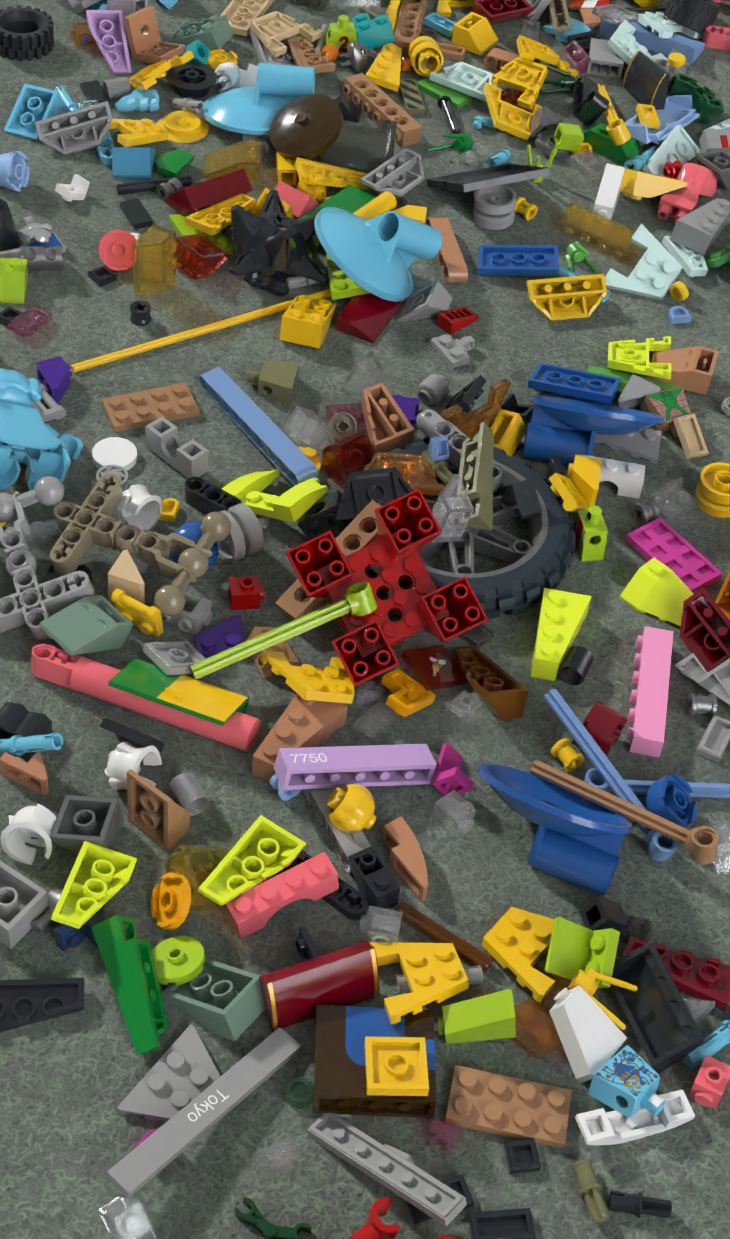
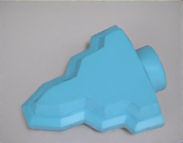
M155 89L133 90L132 93L122 97L115 103V107L120 112L134 110L154 112L159 109V95Z

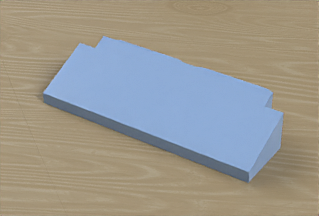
M692 95L666 96L665 109L656 110L661 123L659 129L647 128V125H641L638 115L626 121L625 125L632 138L645 144L653 142L658 145L668 137L676 126L681 124L684 128L700 117V114L696 113V109H693Z

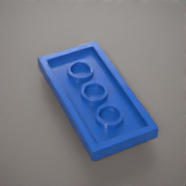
M479 245L478 275L558 276V246Z
M539 363L528 380V388H532L535 391L552 392L558 396H572L579 400H593L599 404H611L621 385V378L545 363Z

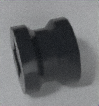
M140 300L130 305V321L133 324L144 326L150 323L151 306L148 302Z

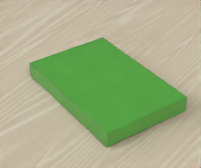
M430 76L416 83L418 90L437 100L441 96H449L452 101L451 106L456 110L476 99L429 80Z

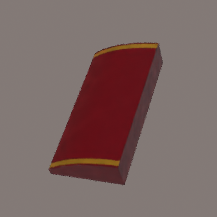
M368 941L259 976L269 1027L272 1032L276 1031L279 1027L285 1028L314 1018L316 1005L334 1004L336 1006H350L379 996L380 990L376 949Z

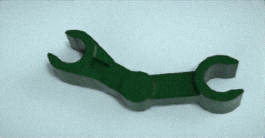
M243 1198V1204L250 1208V1212L242 1213L237 1207L234 1209L235 1217L239 1221L256 1228L262 1233L264 1239H300L297 1236L299 1232L311 1233L312 1227L306 1223H299L294 1228L275 1226L273 1223H269L262 1217L255 1203L249 1198Z

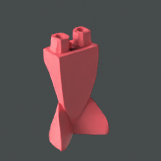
M694 163L682 165L675 179L688 182L687 186L663 194L659 203L658 219L667 220L668 217L674 218V223L676 224L679 218L696 210L699 195L712 197L716 192L717 178L710 169Z

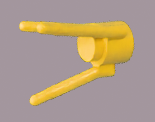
M589 968L587 973L580 969L574 976L568 989L581 986L612 1022L622 1030H625L626 1025L593 997L599 986L595 979L632 991H637V986L600 974L592 968Z

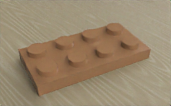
M186 382L101 399L102 406L114 433L145 427L162 416L168 421L199 416V408Z
M455 1065L445 1123L520 1140L535 1139L536 1143L564 1149L572 1090Z

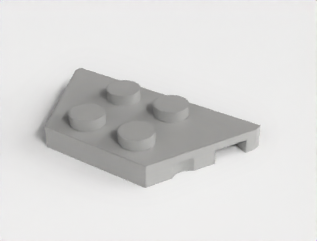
M190 1024L120 1103L117 1107V1113L124 1116L127 1113L145 1116V1119L153 1121H168L221 1077L193 1025Z

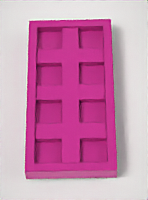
M661 517L626 535L625 541L647 561L656 558L670 568L693 594L722 578L723 573Z

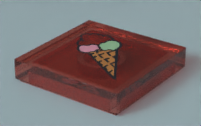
M443 644L404 650L401 656L426 691L464 685L468 681L462 668Z

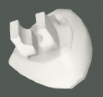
M232 62L220 64L215 70V73H217L215 84L219 83L222 85L219 92L239 88L240 71L238 66Z

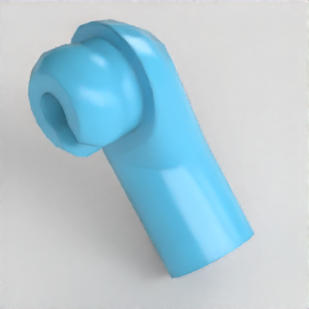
M476 116L473 119L474 128L481 129L483 125L497 129L494 127L492 118Z

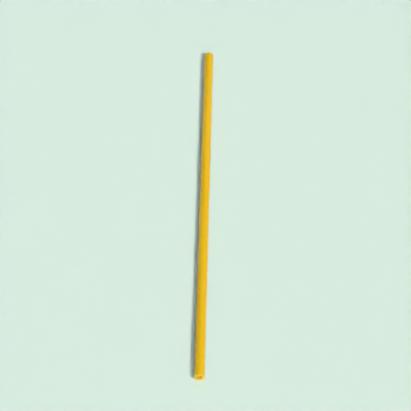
M327 289L307 296L315 300L331 297V291ZM293 300L72 364L70 367L72 372L76 373L285 311Z

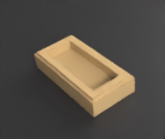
M695 413L675 418L673 422L687 460L708 455L709 452Z

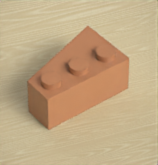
M383 382L364 389L362 410L373 460L379 459L382 454L393 449L400 448L403 450L406 445L413 443L414 428Z

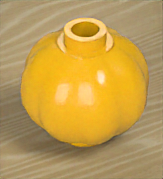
M348 784L342 789L337 787L326 803L329 807V821L334 828L340 831L355 832L363 828L368 830L377 818L374 815L375 802L371 792L359 784Z

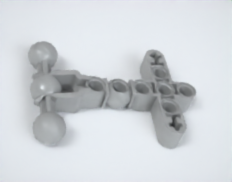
M43 477L37 481L33 490L22 494L18 491H15L13 495L6 492L0 493V522H10L18 515V520L14 522V527H8L5 531L0 527V545L4 546V552L7 556L6 570L13 577L17 592L0 598V633L27 624L35 638L40 640L48 638L46 632L38 625L41 621L83 597L94 596L93 585L88 575L83 571H75L42 584L39 583L35 572L37 561L35 556L29 551L27 535L30 534L31 528L24 507L38 502L45 506H54L61 502L64 497V485L56 477Z

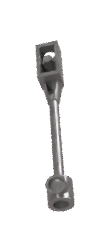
M20 246V248L0 251V258L27 259L28 271L63 270L62 246Z

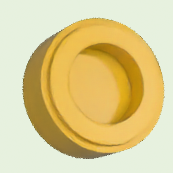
M670 53L667 62L670 66L679 68L684 66L686 57L681 53Z
M677 281L670 286V295L675 300L682 302L688 298L689 292L683 282Z

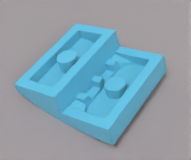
M570 18L572 30L554 32L551 23L543 26V32L555 34L557 41L567 43L568 36L592 30L574 18Z

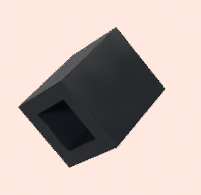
M598 896L579 911L585 927L593 931L612 928L621 933L629 927L619 902Z

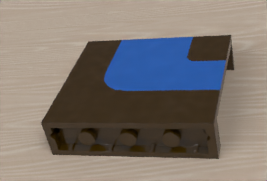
M316 1005L312 1113L433 1119L437 1101L434 1010H423L415 1015L409 1012L401 1016L400 1022L391 1025L385 1008L364 1007L360 1005ZM365 1037H425L429 1080L428 1096L367 1095Z

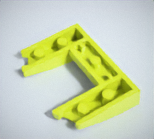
M279 469L253 472L233 480L222 488V490L239 498L242 503L248 505L254 514L293 523L328 492L327 486L320 485L319 479L313 477L292 487L280 497L261 493L280 475Z

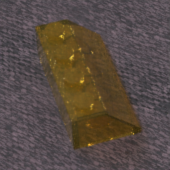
M569 203L560 221L564 228L563 231L571 235L577 233L581 235L580 238L589 243L593 240L598 243V247L605 250L611 248L615 250L614 254L624 258L625 255L632 257L641 248L631 242V238L636 232L635 230L574 203Z

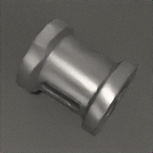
M690 693L688 695L687 708L690 716H694L696 713H709L710 716L716 715L718 704L715 694L695 696L694 693Z

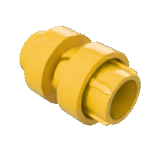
M420 36L411 42L408 56L416 73L424 77L430 76L431 72L437 74L444 63L443 54L437 42L429 36Z

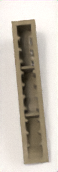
M551 0L547 6V11L553 31L572 30L566 0Z

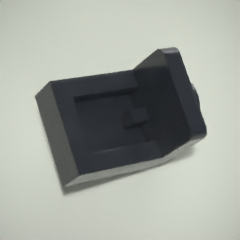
M509 394L500 404L501 410L519 413L524 424H528L531 421L534 405L517 404L515 394Z

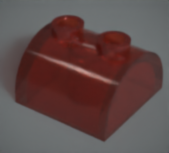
M366 428L325 447L322 452V461L326 473L341 488H345L350 472L361 471L371 461L377 459Z

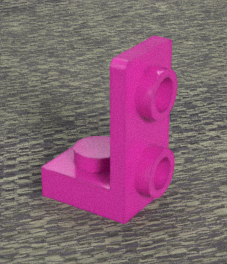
M448 743L442 746L431 783L445 797L451 798L471 791L474 782L460 770L463 757Z

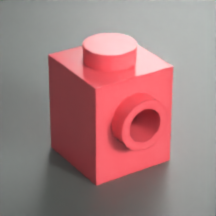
M706 1055L688 1096L703 1107L716 1109L730 1078V1066Z

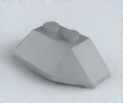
M105 101L36 121L35 125L41 142L63 155H69L100 146L113 118L109 103Z
M405 148L361 178L360 183L378 195L388 191L394 197L403 196L424 181L421 155Z

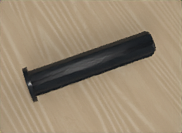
M441 96L437 104L443 112L450 134H460L461 129L451 106V98L449 96Z

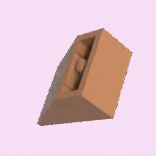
M694 346L654 352L651 363H671V380L647 375L646 378L673 383L676 388L682 387L683 390L707 395L719 351Z

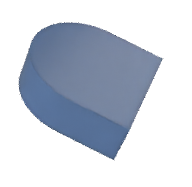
M673 306L669 309L668 318L672 324L691 322L692 317L684 307Z

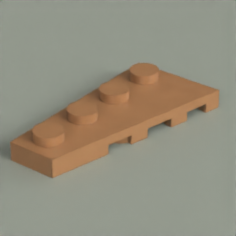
M304 37L286 39L287 47L296 66L314 67L315 74L335 71V64L333 62L329 63V59L326 56H321V52L318 49H313V45Z

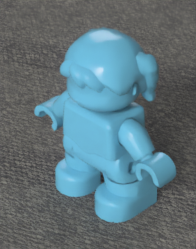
M0 368V490L7 489L16 482L21 471L19 463L27 465L25 480L29 491L34 489L38 480L46 476L56 477L63 483L71 464L70 457L73 460L78 459L83 447L82 441L70 434L61 435L49 424L44 423L40 411L33 404L35 401H40L42 397L41 384L37 379L27 378L18 371Z

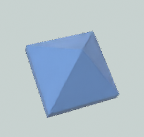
M447 435L430 438L428 450L433 461L450 458Z

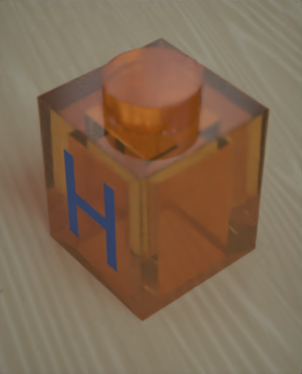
M88 22L73 23L74 30H70L71 41H75V47L97 46L88 28Z

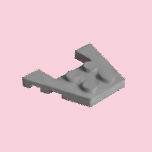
M694 653L675 665L680 673L710 694H715L717 699L730 707V658L710 672L705 670Z

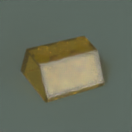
M153 224L133 244V292L135 296L166 292L171 286L173 287L176 284L177 241L175 231Z

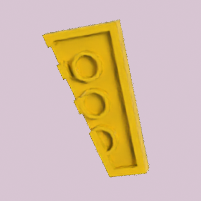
M391 0L386 12L391 22L393 34L395 33L402 0Z
M299 157L296 159L295 166L301 184L342 188L353 185L358 189L369 190L360 183V179L367 175V173Z
M241 193L186 216L185 225L214 236L232 223L230 209L234 205H240L244 207V210L249 211L255 205V198Z

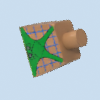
M682 387L649 394L640 405L641 410L644 412L664 416V423H657L653 427L661 432L671 430L675 439H678L679 436L673 420L677 417L691 414Z

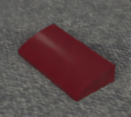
M372 293L354 296L336 318V330L374 343L404 304L405 300L400 302L389 301Z

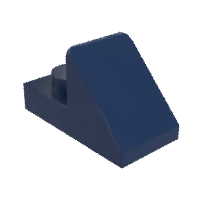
M105 904L79 929L65 924L55 929L56 945L64 952L69 947L74 948L78 946L86 936L98 948L92 927L105 920Z

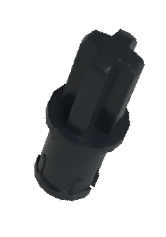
M614 1190L610 1191L609 1211L636 1214L637 1218H640L641 1214L664 1218L671 1216L672 1203L670 1200L645 1197L642 1192L630 1194Z

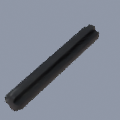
M190 175L120 183L117 184L116 190L118 195L156 190L157 185L163 182L167 183L172 178H177L182 186L185 187L192 185V179Z

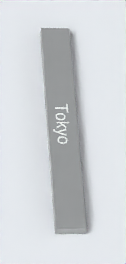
M279 1027L108 1170L106 1178L129 1199L300 1051L301 1045Z

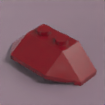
M703 587L684 601L679 637L690 652L695 654L705 670L710 672L730 658V620Z

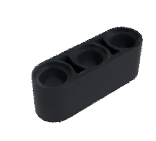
M194 476L185 481V502L206 515L211 512L228 511L230 507L242 503L239 498L203 478Z

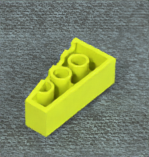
M544 588L539 610L530 677L555 681L558 670L587 616L592 596Z

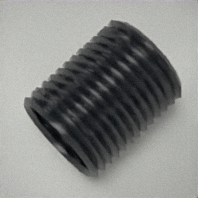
M582 646L570 647L558 670L561 680L570 685H580L593 662V655Z

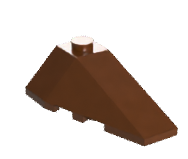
M476 647L453 648V654L470 685L484 704L499 719L508 721L512 718L523 716L529 690Z

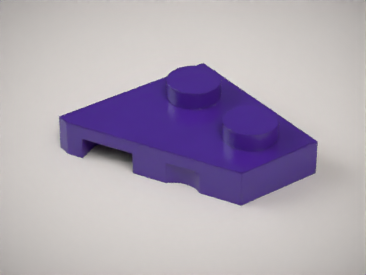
M236 615L195 635V648L207 659L246 642L241 616Z

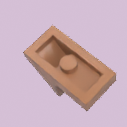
M6 752L1 756L0 774L42 795L46 796L49 793L48 778L41 752H36L28 763L21 757L12 756Z

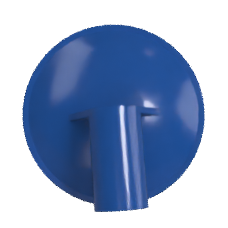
M533 396L532 420L527 425L522 458L550 462L551 456H559L562 464H573L575 455H592L596 434H631L647 429L657 423H664L665 417L649 412L593 402Z
M481 763L478 774L488 782L496 795L513 811L539 825L528 859V865L604 897L620 860V857L617 856L625 834H629L632 823L622 815L529 772L500 764Z

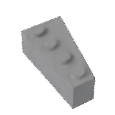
M716 198L679 218L669 240L705 255L730 218V202L725 199Z

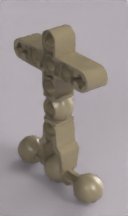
M114 474L102 476L81 506L64 501L54 507L53 511L58 528L63 532L50 551V559L57 575L64 576L74 572L93 543L105 548L117 549L121 553L123 550H128L130 555L135 554L136 558H142L146 563L157 567L160 575L174 578L172 584L161 587L156 592L154 598L155 606L161 610L163 615L168 616L179 614L184 609L186 598L183 592L190 582H196V578L201 577L207 571L209 565L208 558L213 556L210 549L215 542L225 540L231 530V522L222 512L208 513L202 519L201 532L203 535L196 545L194 541L177 533H170L166 536L155 532H146L144 529L141 531L135 525L123 526L122 521L116 522L111 517L123 499L120 480ZM175 552L181 553L178 564L166 558Z

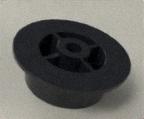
M186 62L183 65L170 68L167 71V80L174 86V91L177 95L184 98L198 99L208 95L210 87L216 83L217 73L205 64Z

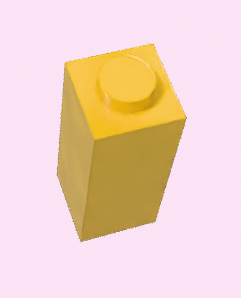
M276 151L277 185L279 181L287 185H296V160L285 158Z

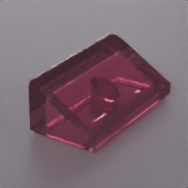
M573 40L561 52L579 74L582 75L591 58L576 40Z

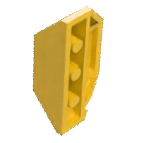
M604 274L526 281L530 302L549 321L589 318L607 294Z

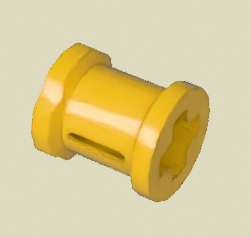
M524 197L516 199L515 213L522 214L527 221L536 216L538 211L537 205H531Z
M568 738L559 740L550 752L553 757H558L564 764L563 768L566 772L579 768L584 761V756L572 748L571 741Z

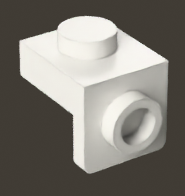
M74 174L71 184H57L55 191L61 195L63 200L69 202L83 200L90 183L80 175Z

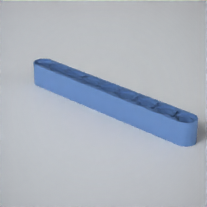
M220 367L199 375V382L201 387L206 390L205 392L294 486L313 477L319 478L318 471L312 461Z

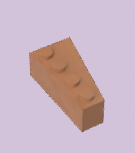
M296 694L254 753L252 775L270 782L271 777L275 773L274 765L279 748L317 747L322 742L327 741L332 733L338 728L341 729L346 724L348 706L336 702L304 700Z

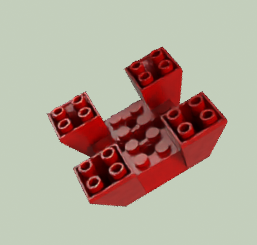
M419 488L375 509L379 540L344 557L330 530L285 552L307 596L326 598L329 605L344 599L343 595L346 594L347 588L359 582H368L370 584L377 604L376 610L364 616L351 615L349 612L338 617L337 620L345 635L331 641L354 687L400 665L391 647L423 631L444 643L488 621L466 576L437 589L420 558L418 551L441 534L442 531ZM365 570H374L377 577L369 578L365 574ZM404 580L408 582L410 588L402 589L398 581ZM376 592H386L388 595V599H379L376 595ZM388 613H396L399 616V621H391L388 618Z

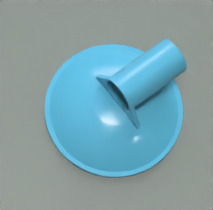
M259 62L256 86L239 87L208 98L202 106L204 107L202 115L209 123L224 130L242 134L269 135L271 122L284 105L300 96L314 94L315 68Z
M326 207L319 211L314 220L318 239L334 263L349 278L368 292L382 299L394 302L406 300L413 291V279L408 269L409 266L418 257L425 260L434 258L442 245V235L438 229L394 211L365 220L346 210Z

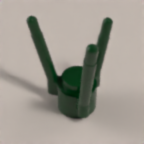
M539 62V64L547 66V69L563 75L559 77L558 81L544 80L543 82L558 85L561 88L541 90L540 94L570 92L574 89L575 77L571 76V72H565L549 64Z

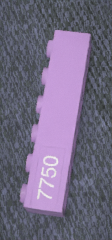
M427 744L279 748L274 770L282 790L343 788L348 784H359L364 787L430 784L437 764Z

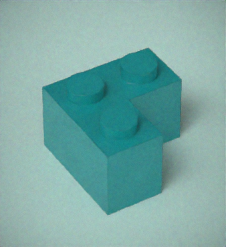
M367 12L359 13L351 18L357 32L358 42L365 44L368 49L395 41L388 15H379L375 19L370 20Z

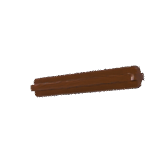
M402 902L397 907L396 917L437 943H453L458 956L473 966L481 965L482 972L486 973L491 968L493 958L407 903Z

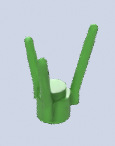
M578 241L571 243L567 247L565 259L568 264V270L573 272L572 261L578 263L584 260L595 274H601L587 258L586 255H589V251L581 246Z

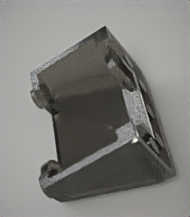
M383 120L378 123L377 128L343 125L338 139L329 149L318 155L317 162L368 174L394 156L397 122Z

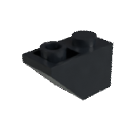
M373 846L348 856L358 891L365 896L368 907L374 915L398 904L401 886Z

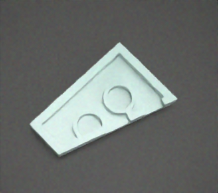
M664 236L662 244L683 266V270L689 277L706 275L708 268L702 255L669 240L670 236Z

